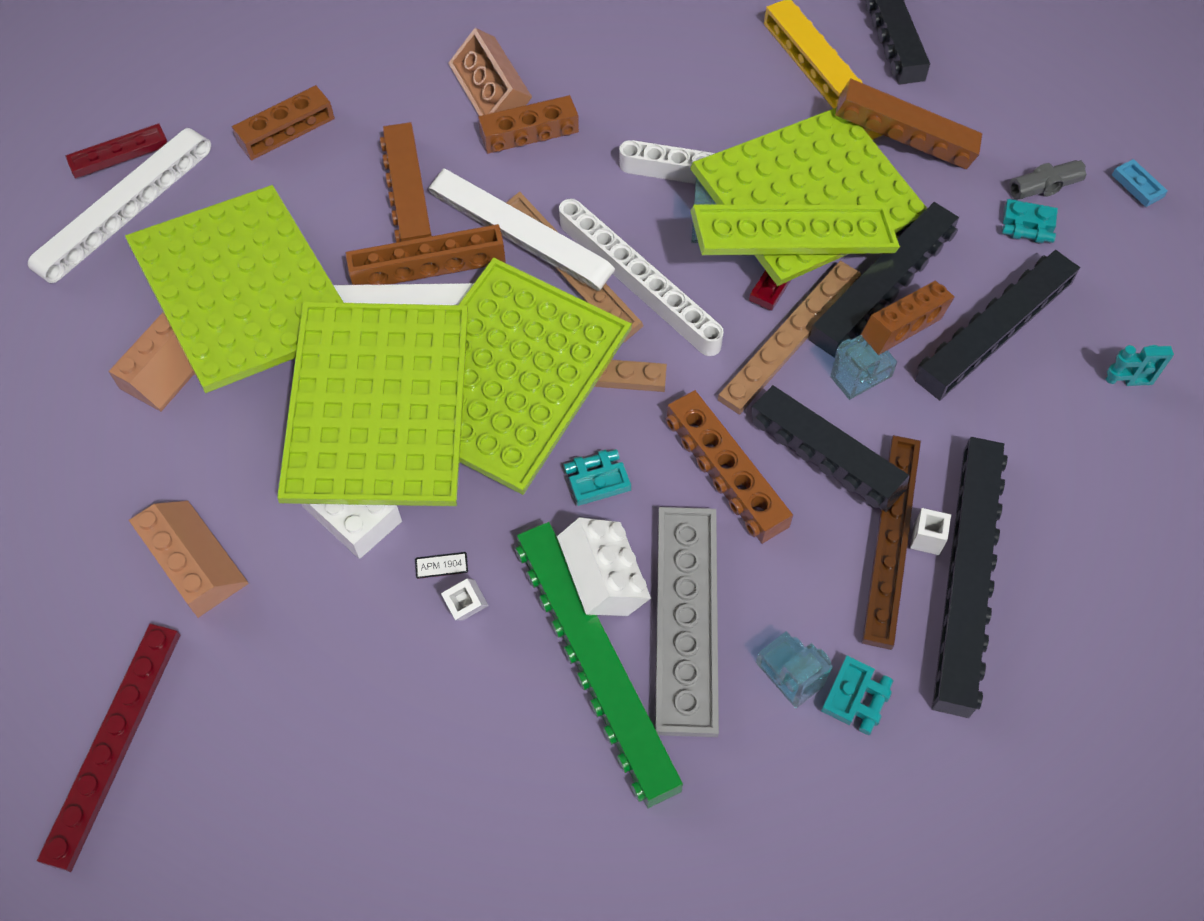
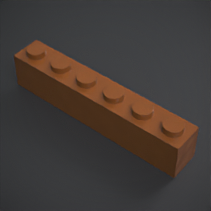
M851 78L839 95L835 116L964 169H968L980 155L982 133Z
M412 122L383 126L384 137H380L382 152L387 151V154L383 155L385 170L390 169V173L385 174L388 188H393V191L388 193L391 207L396 206V210L391 212L394 226L399 225V229L394 230L396 242L430 237L432 235Z

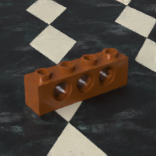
M315 85L231 127L238 145L252 161L335 118L330 101Z
M570 95L478 116L480 135L487 154L579 132V117Z
M935 280L872 314L859 339L880 355L941 320L955 296L945 286Z

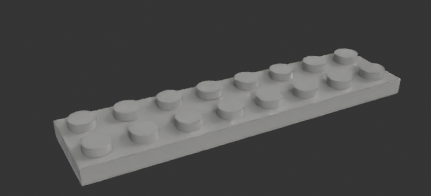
M659 507L655 725L658 735L718 737L716 509Z

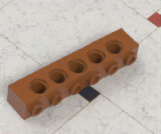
M499 224L345 252L352 285H390L487 267L493 258L506 263L504 243Z
M694 390L668 404L666 417L668 427L673 432L676 431L684 448L694 454L700 469L710 475L715 489L720 494L723 493L726 496L731 510L736 515L742 517L749 534L752 537H757L761 544L790 528L793 518L792 512L698 392ZM690 424H696L698 427H692ZM706 444H711V445H713V446H715V447L709 448V447H706L705 445H706ZM720 465H728L731 468L726 469L721 467ZM742 485L745 486L747 489L741 490L738 489L736 486ZM753 507H761L764 511H756Z

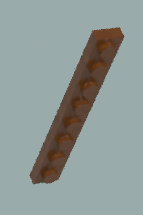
M895 435L891 439L888 461L909 474L907 490L887 512L881 510L862 638V644L892 650L895 644L921 445L920 440Z

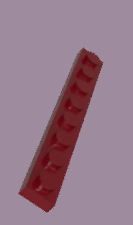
M149 624L39 854L37 862L72 872L181 636L178 631Z

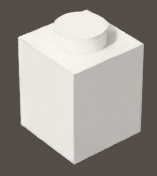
M922 508L914 523L910 549L940 555L948 539L951 514Z
M467 578L441 593L455 620H465L489 606L476 581Z

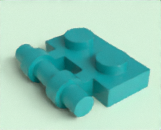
M1007 199L1004 208L1002 234L1012 235L1014 239H1020L1021 237L1034 239V242L1041 244L1043 242L1054 243L1056 233L1053 232L1056 228L1058 208Z
M1127 345L1125 349H1122L1115 358L1116 363L1111 364L1107 370L1106 381L1109 384H1115L1117 381L1125 380L1126 386L1153 385L1174 356L1172 347L1150 345L1143 347L1140 353H1136L1134 346Z
M604 449L597 451V455L582 458V456L573 458L572 462L563 464L566 475L574 472L578 474L569 477V484L577 506L631 491V483L623 462L611 464L613 461L620 460L617 449L611 451ZM600 465L602 467L592 471H587L588 468H592L595 466Z
M846 656L821 712L848 725L851 724L856 715L863 720L859 731L863 734L871 735L874 726H878L881 720L880 711L884 702H888L891 697L892 691L890 688L894 680L883 675L880 682L877 683L871 680L875 671L874 668ZM865 691L873 696L869 707L860 703Z

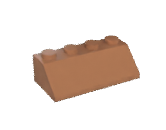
M474 28L448 62L479 116L525 106L532 98L496 38L484 31Z
M163 312L108 371L120 390L160 412L195 374Z
M189 501L156 503L129 519L131 525L197 618L249 584Z

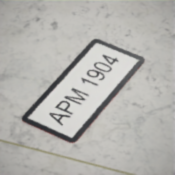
M459 552L415 558L416 578L467 573V553Z

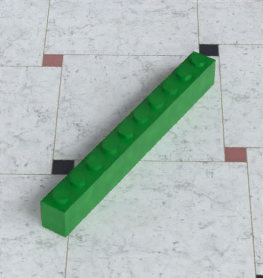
M544 523L518 534V546L515 547L518 559L521 564L526 562L530 570L527 571L528 579L532 587L538 586L542 594L539 596L542 608L545 613L550 611L554 618L551 621L553 630L558 638L563 637L567 645L564 647L565 654L570 664L576 663L580 671L577 673V678L582 689H589L593 697L590 700L591 707L596 717L602 716L606 724L603 730L610 745L615 743L620 752L617 755V759L623 772H630L634 783L631 784V788L638 802L644 801L648 809L681 793L683 783L598 616L586 615L559 540L550 523Z

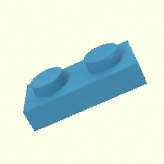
M1134 159L1115 168L1112 174L1145 207L1164 198L1168 192Z

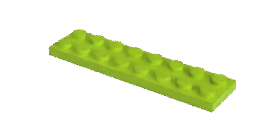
M693 204L690 211L701 255L896 253L900 247L886 205Z

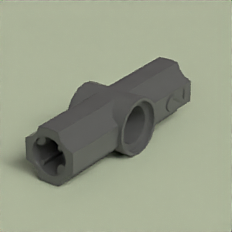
M1074 160L1057 166H1052L1051 163H1044L1037 167L1033 173L1012 178L1009 183L1010 194L1014 199L1018 198L1019 200L1043 193L1044 196H1052L1064 186L1084 181L1087 175L1086 166L1082 160Z

